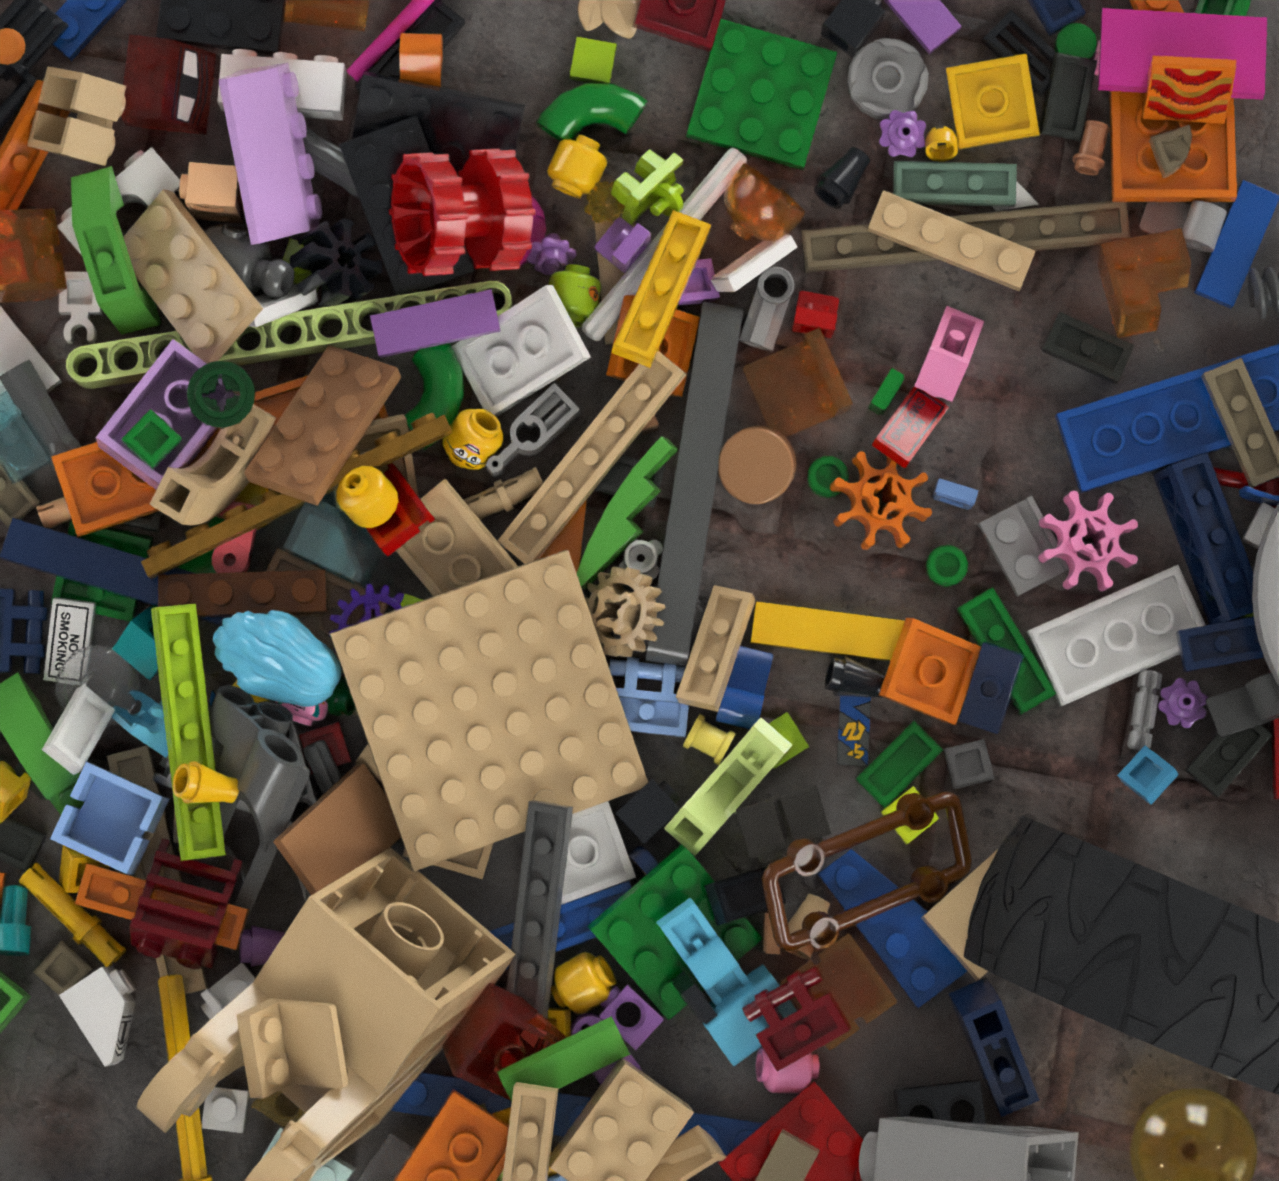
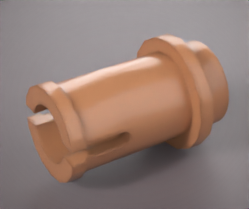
M1094 120L1085 121L1079 151L1077 154H1074L1072 159L1075 163L1074 169L1077 172L1094 176L1098 175L1099 169L1104 168L1105 161L1102 159L1107 136L1110 132V127L1107 124Z

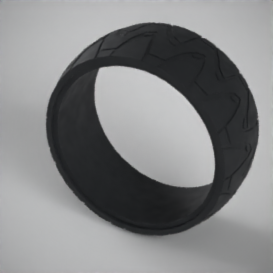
M1022 816L999 846L981 881L969 919L968 939H966L964 958L1011 983L1113 1029L1221 1074L1279 1095V923Z

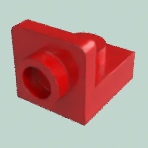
M800 291L792 331L832 339L837 321L839 299L834 296Z

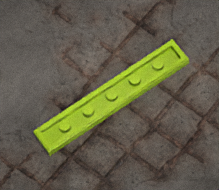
M196 604L163 606L151 609L172 786L174 774L181 764H189L192 761H196L216 771ZM173 793L181 861L226 855L220 803H184L181 798L176 797Z

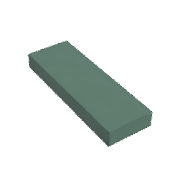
M894 161L893 194L916 204L1015 207L1017 164Z

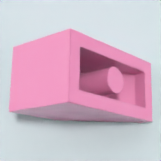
M946 306L914 387L924 390L933 397H941L952 402L969 365L984 321Z

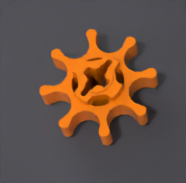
M860 451L852 458V463L859 470V481L848 483L838 477L830 484L831 491L846 494L851 502L849 512L840 513L833 520L835 526L840 527L851 519L861 522L866 531L865 538L861 543L863 550H868L875 544V534L878 530L889 531L894 536L896 546L902 548L910 542V537L903 530V518L912 516L924 522L932 515L930 508L915 505L911 498V490L914 487L922 486L928 481V475L923 472L915 479H904L897 473L896 462L887 457L885 469H874L869 465L865 452ZM875 480V483H869L868 481ZM883 489L882 501L887 504L878 512L880 507L879 498L875 495ZM887 516H892V517H894V518L889 519V520L886 519Z

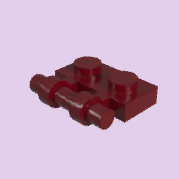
M816 966L803 973L796 971L787 977L786 983L770 992L767 989L761 991L754 996V1001L742 1007L746 1018L750 1022L763 1015L769 1024L768 1027L759 1031L756 1037L777 1072L851 1030L849 1022L831 992L817 999L813 996L810 988L823 981V977ZM796 996L801 1008L783 1018L778 1006Z

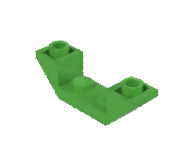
M112 166L71 177L72 226L98 306L121 335L160 325L161 320L154 300L143 286L139 287L115 213L124 206Z

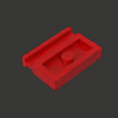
M393 462L387 465L389 469L383 474L393 484L398 493L396 510L384 524L373 528H366L387 557L420 532L418 527L427 520L430 523L435 520Z

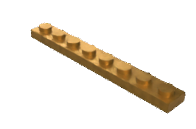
M434 413L427 414L411 423L413 430L399 437L396 431L390 432L373 441L376 448L362 455L358 449L354 450L325 495L337 490L341 479L352 469L360 466H372L380 469L452 434V429L445 415L436 418ZM270 490L260 496L263 503L250 509H247L245 504L237 506L223 514L225 521L211 528L207 522L186 531L185 536L187 539L174 546L171 545L170 541H166L147 550L149 558L141 561L147 576L153 579L308 504V502Z

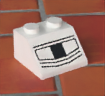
M114 967L99 968L59 995L105 1067L118 1064L124 1060L136 1004L131 994L136 990L133 982L123 969L118 971Z

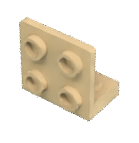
M270 998L236 1015L250 1098L264 1099L291 1084L343 1089L348 1086L337 1009L334 1004Z

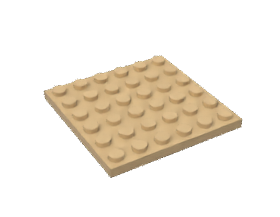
M569 550L552 554L329 633L414 872L525 832L529 801L537 800L572 806V814L640 790L648 783Z

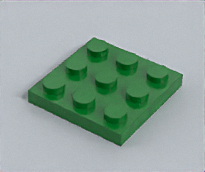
M720 19L686 137L726 149L735 148L741 153L804 171L837 52Z
M683 844L587 926L668 1021L687 1005L673 986L672 979L684 971L701 992L704 989L656 923L658 920L691 898L736 961L763 939L745 917L717 926L704 887L715 881Z

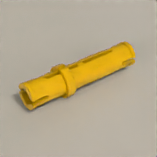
M35 863L32 866L33 870L29 868L21 876L19 883L25 886L74 935L72 939L78 945L83 943L105 967H111L113 965L112 962L116 963L125 953L126 948L121 946L101 926L102 920L96 915L92 917L80 905H76L75 900L65 892L39 863Z

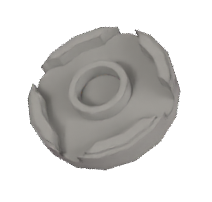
M882 38L875 40L856 52L848 68L847 87L851 100L863 113L875 119L884 120L889 119V114L893 110L905 113L915 110L920 105L927 91L929 73L919 52L913 46L900 39Z

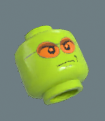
M568 264L565 271H558L550 276L548 285L554 286L574 326L582 327L585 320L599 305L602 285L597 278L589 275L590 268Z

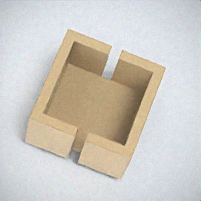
M47 66L38 102L77 113L78 115L77 119L67 117L66 119L36 110L27 146L67 158L106 166L107 159L112 155L115 148V130L112 129L113 122L118 121V118L125 109L126 98L124 94L126 86L86 73Z

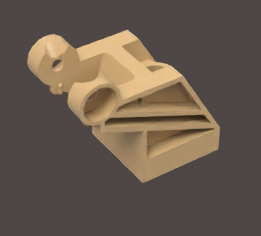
M390 847L307 899L253 983L209 1020L197 1033L192 1035L185 1048L176 1054L156 1074L139 1098L137 1109L166 1133L181 1114L190 1117L205 1101L220 1080L241 1066H245L237 1014L270 998L334 1004L337 1009L348 1086L343 1089L291 1084L279 1090L305 1114L297 1122L293 1120L288 1122L275 1146L259 1161L244 1180L310 1181L319 1168L382 1121L412 1083L489 994L516 954L418 870L414 872L411 864Z

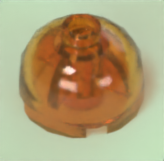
M743 163L739 170L733 174L725 189V210L734 220L729 227L746 241H749L752 236L762 241H776L780 237L788 235L802 221L801 219L806 213L805 210L783 189L780 188L778 190L769 183V178L753 167Z

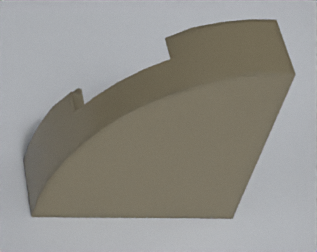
M1190 125L1150 138L1149 143L1162 178L1175 173L1185 162L1192 141Z

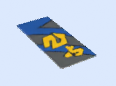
M840 696L838 765H868L871 697Z

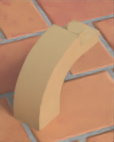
M253 404L252 411L240 424L220 429L210 448L194 464L186 468L168 467L149 505L182 525L202 524L220 514L248 485L249 481L244 471L266 440L276 417Z

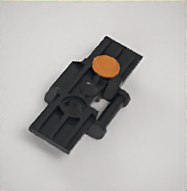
M14 0L0 16V80L3 79L7 82L14 75L23 80L0 105V130L24 104L37 80L29 71L69 27L66 22L40 0Z

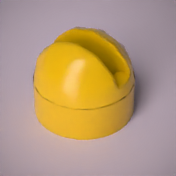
M947 126L938 129L934 127L927 133L925 153L929 159L943 162L951 160L957 155L958 141L952 129ZM938 143H946V145L938 146Z

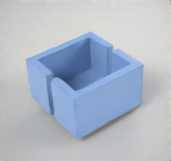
M86 762L70 797L76 800L83 801L84 804L81 809L66 804L50 839L125 874L134 875L150 842L143 838L145 831L154 833L169 798L97 765Z

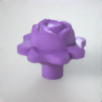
M893 110L889 114V119H884L880 122L882 135L879 144L882 147L889 146L888 154L890 156L904 155L913 157L916 154V148L925 146L923 134L926 123L921 120L916 121L917 114L915 111L902 113Z
M551 233L546 235L541 243H532L531 253L528 255L527 261L535 264L534 268L536 271L544 275H551L558 271H564L566 265L573 264L572 260L577 256V252L575 249L569 248L568 241L561 240L558 234Z
M1178 678L1171 686L1162 688L1160 691V695L1164 700L1159 702L1158 709L1166 714L1170 725L1175 726L1180 722L1183 728H1190L1194 721L1203 719L1206 716V711L1202 706L1206 705L1208 697L1200 691L1197 681L1192 680L1186 684L1183 678Z

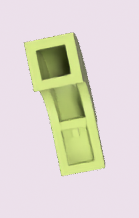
M760 718L664 829L696 856L790 749L792 744L764 719Z

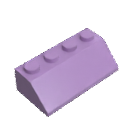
M288 63L240 70L219 79L251 245L312 230L319 225V219L322 217V205L319 196L313 194L311 178L314 177V164L311 155L305 152L303 138L306 137L307 132L306 122L303 114L297 111L295 97L298 96L299 87L295 73L290 72Z

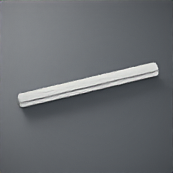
M730 148L683 203V209L680 213L701 220L746 166L747 158L737 149ZM666 225L582 324V331L590 339L600 341L619 318L624 295H636Z

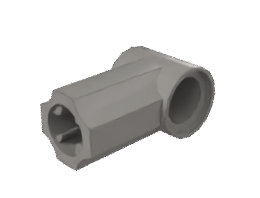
M771 267L762 272L758 279L739 341L761 350L773 352L790 298L794 291V280L789 271L782 267ZM770 278H779L786 284L787 291L781 297H771L765 292L764 283Z

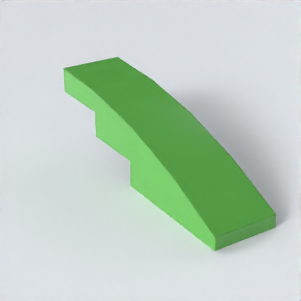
M661 436L633 467L607 505L587 544L577 571V577L582 589L586 590L588 583H593L598 578V573L604 572L644 532L633 519L661 492L650 479L679 450L668 438Z

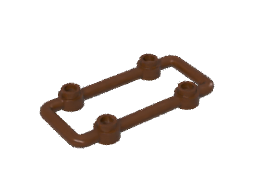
M947 791L937 793L928 798L917 793L906 794L899 799L896 811L817 844L805 838L793 841L788 846L787 856L769 864L762 875V886L774 940L778 947L787 951L796 950L808 944H812L818 949H825L835 943L839 936V931L919 897L929 903L940 900L945 895L948 885L964 878L972 865L964 814L959 797ZM946 809L955 857L954 865L940 871L934 866L929 865L919 867L912 873L911 883L834 916H829L821 911L812 912L804 918L802 929L790 934L779 884L780 877L794 871L802 876L814 875L823 866L825 858L904 825L912 830L924 829L931 823L935 812Z

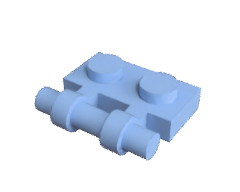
M627 657V661L610 659L609 669L611 675L625 677L624 688H616L631 732L686 737L689 705L679 703L676 694H673L675 682L681 683L686 667L668 663L639 662L640 658ZM637 679L662 681L661 692L636 690Z

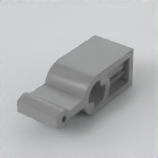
M553 383L512 423L510 428L512 443L498 456H491L486 463L487 472L493 478H498L504 474L505 466L518 454L530 457L541 453L580 416V408ZM523 428L528 431L536 428L540 432V438L534 444L529 440L521 443L517 436Z

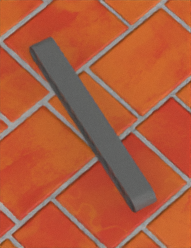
M703 302L657 585V588H660L662 592L655 598L656 603L665 604V609L657 612V618L661 619L664 624L663 626H654L652 631L657 636L656 641L648 640L645 661L675 664L682 667L687 665L719 466V454L722 447L744 308L709 302Z

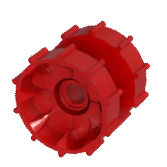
M499 148L470 150V158L465 163L463 170L458 171L459 177L449 162L448 154H434L433 152L403 154V162L396 174L392 175L393 188L389 215L392 216L393 232L396 241L395 250H399L403 261L408 266V274L422 273L423 276L453 274L454 265L459 260L460 255L465 254L463 246L466 247L468 254L473 259L475 269L489 268L490 271L520 269L519 262L525 256L527 250L532 249L530 240L533 215H535L536 211L532 206L531 191L528 183L529 173H525L522 165L515 157V150H500Z

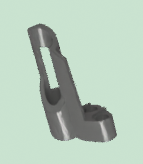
M223 685L219 687L209 710L211 735L224 746L216 771L228 777L236 778L239 790L237 799L233 803L219 802L223 836L238 801L242 800L249 807L254 817L260 838V845L247 876L241 867L229 902L232 905L250 909L249 917L278 849L273 841L286 830L310 775V770L304 766V757L301 751L286 737L293 720V715L287 708L269 701L255 703L253 697L241 688ZM224 843L226 855L201 858L198 861L230 871L234 859L237 858ZM217 882L224 890L225 884Z

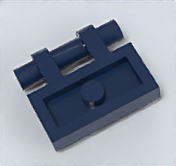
M0 589V673H12V657H24L23 673L40 674L41 658H45L46 645L42 644L43 621H47L48 608L44 607V591L28 590L27 606H15L16 590ZM14 620H26L25 643H13Z

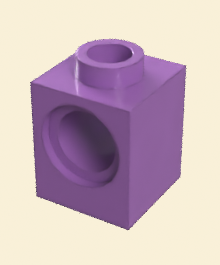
M615 985L609 992L608 999L600 1004L604 1010L599 1017L604 1020L612 1016L622 1038L635 1050L664 1020L628 985L622 991ZM625 1002L636 1004L641 1012L640 1020L631 1027L621 1025L616 1018L617 1008Z

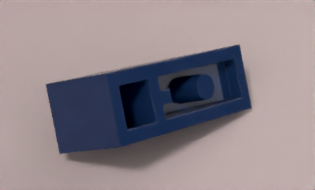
M987 977L949 993L962 1030L1001 1117L1039 1101L1002 1001Z

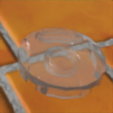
M90 645L73 652L68 657V660L64 662L63 666L60 667L56 676L55 693L59 705L64 711L75 690L82 685H86L110 706L114 707L116 705L125 708L130 714L137 700L129 692L131 690L139 691L140 680L136 669L112 650L111 647ZM111 717L106 728L117 724V722Z

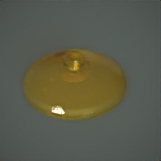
M1185 1088L1159 1097L1143 1111L1132 1132L1130 1161L1137 1181H1251L1257 1163V1143L1248 1119L1232 1101L1209 1090ZM1191 1142L1196 1148L1195 1155L1191 1158H1185L1182 1154V1147L1186 1143Z

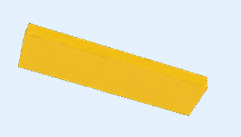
M675 210L672 211L612 348L613 354L651 368L709 235L711 224Z
M756 601L750 643L891 661L905 621Z

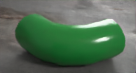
M584 84L561 93L541 113L535 123L545 133L559 142L564 139L573 140L584 127L594 123L608 124L626 135L642 114L648 100L615 84Z
M450 343L420 349L412 357V362L419 370L423 379V393L419 403L404 415L410 430H413L412 422L427 414L434 413L436 418L445 415L449 425L452 424L458 414L464 398L463 370ZM432 443V444H430V445H428V446H425V447H423V448L426 450L427 448H429V447H430L431 445H433L434 443Z

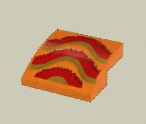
M1153 55L1148 70V83L1143 101L1142 119L1224 124L1232 95L1236 60Z

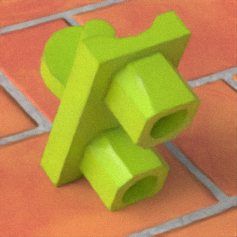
M649 149L641 156L634 169V172L644 179L642 183L627 172H624L617 178L611 195L625 206L621 218L632 225L649 208L654 216H659L662 213L670 217L673 210L680 212L683 209V200L680 195L684 192V189L680 184H675V170L682 165L683 159L676 153H673L665 160Z

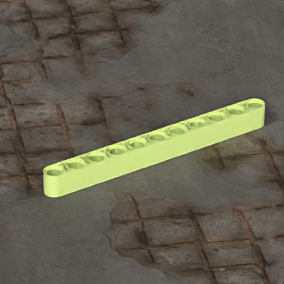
M485 281L297 311L258 327L248 326L219 361L245 365L324 352L328 345L344 349L376 344L373 331H367L361 327L363 317L369 313L380 314L492 289V293L499 294L505 299L504 306L497 311V316L512 307V297L505 284L499 281ZM330 319H336L342 323L341 332L332 338L323 336L321 334L323 323ZM288 326L299 327L302 330L301 337L296 343L285 344L280 340L282 330ZM172 331L80 346L69 353L66 359V369L79 386L86 389H95L140 381L157 360L160 351L165 346H168L172 339L176 340L190 352L192 351L179 333ZM255 332L259 334L261 341L256 349L245 351L240 348V340L246 333ZM126 352L137 353L138 362L134 368L130 370L119 369L118 360L120 356ZM87 358L95 359L97 361L96 371L88 377L79 376L78 366L80 362Z

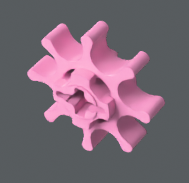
M1071 491L1063 498L1070 513L1067 521L1057 520L1051 514H1047L1039 520L1040 527L1050 529L1056 534L1058 543L1055 549H1047L1042 552L1038 559L1041 563H1045L1051 558L1057 557L1067 563L1069 574L1063 582L1065 589H1071L1077 585L1080 572L1087 571L1095 576L1098 590L1103 592L1113 585V581L1107 573L1109 561H1116L1125 568H1130L1138 561L1136 555L1124 552L1119 545L1120 535L1122 533H1130L1136 529L1138 522L1132 519L1126 524L1118 525L1109 519L1107 509L1114 499L1111 493H1106L1098 499L1096 511H1088L1080 504L1078 492ZM1082 538H1092L1094 545H1085Z

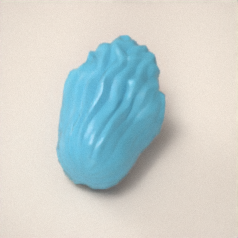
M271 610L267 615L250 611L244 613L237 612L231 618L222 619V626L218 627L214 632L213 642L216 646L214 653L216 658L223 663L222 667L224 670L231 671L236 676L237 685L246 693L272 701L310 707L320 704L332 696L334 688L340 681L342 670L334 652L326 644L318 640L298 618L289 613Z

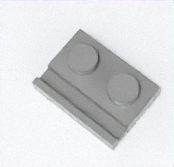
M1032 496L978 524L1016 597L1069 570L1067 563L1061 558H1051L1045 563L1039 561L1038 556L1047 549H1055L1057 541L1050 529L1039 526V520L1043 518V515Z

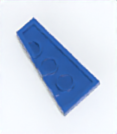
M852 849L818 873V876L844 911L899 888ZM912 900L855 925L916 1008H919L965 974L967 970L921 919L928 911Z

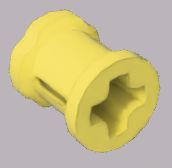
M699 714L683 747L687 749L693 747L714 758V763L720 765L736 733L732 730L725 732L705 721V716Z

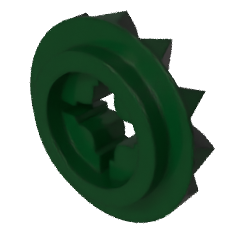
M226 361L211 362L199 368L191 377L187 388V401L192 414L206 426L224 429L240 424L252 411L255 399L254 385L247 372L238 365ZM218 379H222V385H225L226 392L240 394L226 399L224 411H220V406H217L216 399L202 397L216 392Z

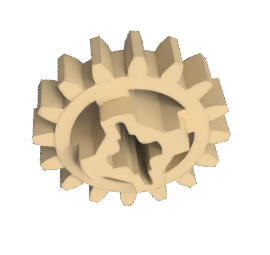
M612 567L611 574L598 573L600 584L588 583L587 588L592 594L590 598H585L604 654L629 658L632 657L633 651H646L644 640L656 641L657 636L652 630L654 626H663L664 624L661 619L657 618V612L664 610L665 604L656 603L655 600L661 594V589L650 586L653 578L640 574L638 569ZM628 585L634 591L630 593L629 590H624L622 586ZM613 631L614 634L620 635L621 639L614 638L610 632Z

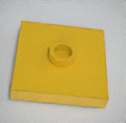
M1027 54L946 68L959 150L1040 136Z

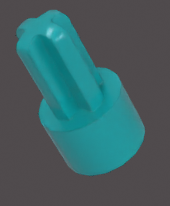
M9 885L3 888L0 921V955H30L32 927L25 925L28 890L20 885Z

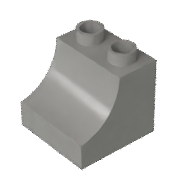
M911 1116L879 1118L878 1132H868L862 1142L859 1155V1173L862 1181H1074L1079 1132L1033 1126L956 1122Z

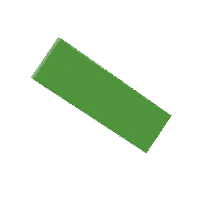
M611 1016L497 1071L512 1102L513 1087L516 1082L560 1089L630 1055Z

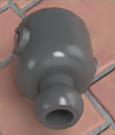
M226 224L210 226L204 231L253 296L260 289L271 298H280L288 294L294 281V269L284 260L277 259L272 261V253L266 242L251 245L249 233H247L248 230L243 229L240 231Z

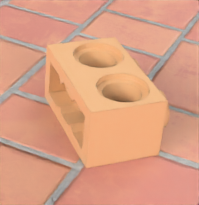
M189 162L188 174H181L179 196L180 199H184V205L188 207L195 220L243 223L244 208L236 167L233 165Z

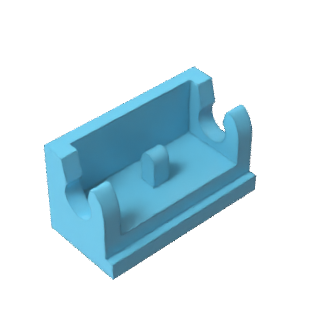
M131 690L129 694L135 700L141 702L140 711L136 714H130L125 708L115 705L113 707L115 712L112 718L131 735L167 758L168 748L162 700L158 703L141 691Z

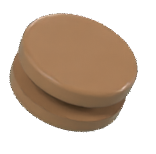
M766 426L744 428L730 437L721 449L718 466L720 480L724 488L734 498L742 502L764 504L773 501L788 489L794 479L797 467L795 451L789 440L773 428Z

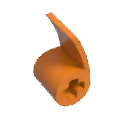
M401 33L399 53L400 79L441 87L443 62L442 34Z

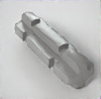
M1142 670L1138 676L1137 687L1140 690L1135 694L1130 724L1133 726V731H1129L1127 742L1128 748L1140 751L1144 745L1149 749L1151 748L1153 734L1149 733L1150 729L1154 728L1159 700L1156 691L1160 690L1162 674L1157 671Z

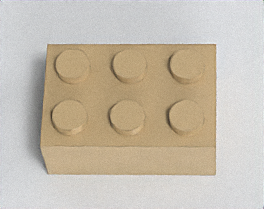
M624 1058L619 1059L550 1155L549 1166L568 1181H645L694 1112L686 1102Z

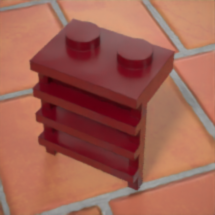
M162 838L159 848L155 852L150 873L147 875L142 896L140 895L135 916L130 923L131 945L137 947L136 950L149 957L159 958L161 955L177 959L180 965L190 969H200L201 966L212 969L217 955V937L242 867V861L234 859L230 871L193 860L181 861L179 856L167 853L170 840ZM165 866L224 883L223 893L159 876L161 868ZM154 888L217 906L215 916L151 899Z

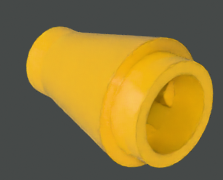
M192 761L189 764H181L174 774L173 793L176 797L181 798L184 803H233L239 794L238 780L236 778L223 775L196 761Z

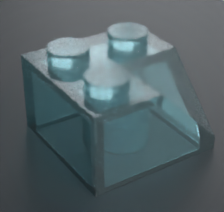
M320 501L318 506H313L307 502L304 503L283 546L289 554L364 589L366 584H369L383 554V551L366 528L357 525L355 529L347 525L343 520V515L340 514V510L323 501Z

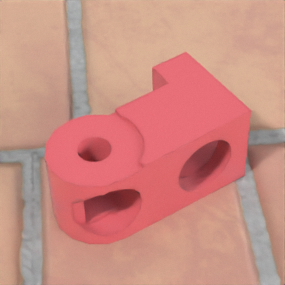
M233 501L216 517L224 519L223 514L242 504H245L247 509L256 505ZM257 528L214 550L212 566L217 573L248 571Z

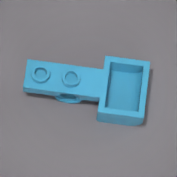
M689 898L656 923L712 1000L709 1004L718 1016L707 1024L704 1022L702 1024L734 1067L762 1047L756 1034L769 1026L763 1015L750 1022L746 1018L742 1007L754 1001L756 994L765 989L770 992L779 987V984L763 964L746 976L695 902ZM790 1000L778 1006L783 1018L796 1011Z

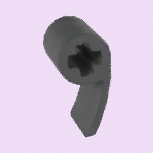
M1272 673L1257 677L1247 682L1243 687L1206 699V704L1220 737L1229 736L1279 718V686Z

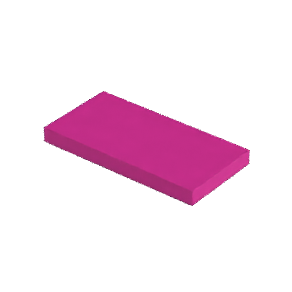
M1102 8L1098 90L1146 93L1148 70L1153 55L1236 60L1231 98L1263 100L1265 95L1267 17Z

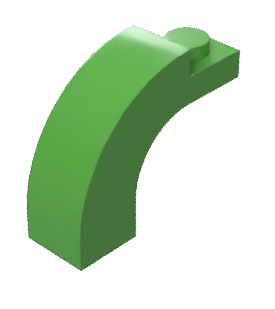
M17 672L0 683V730L30 778L46 800H50L60 815L66 804L81 809L84 802L70 797L82 771L73 775L42 751L43 746L53 731V727L40 701Z

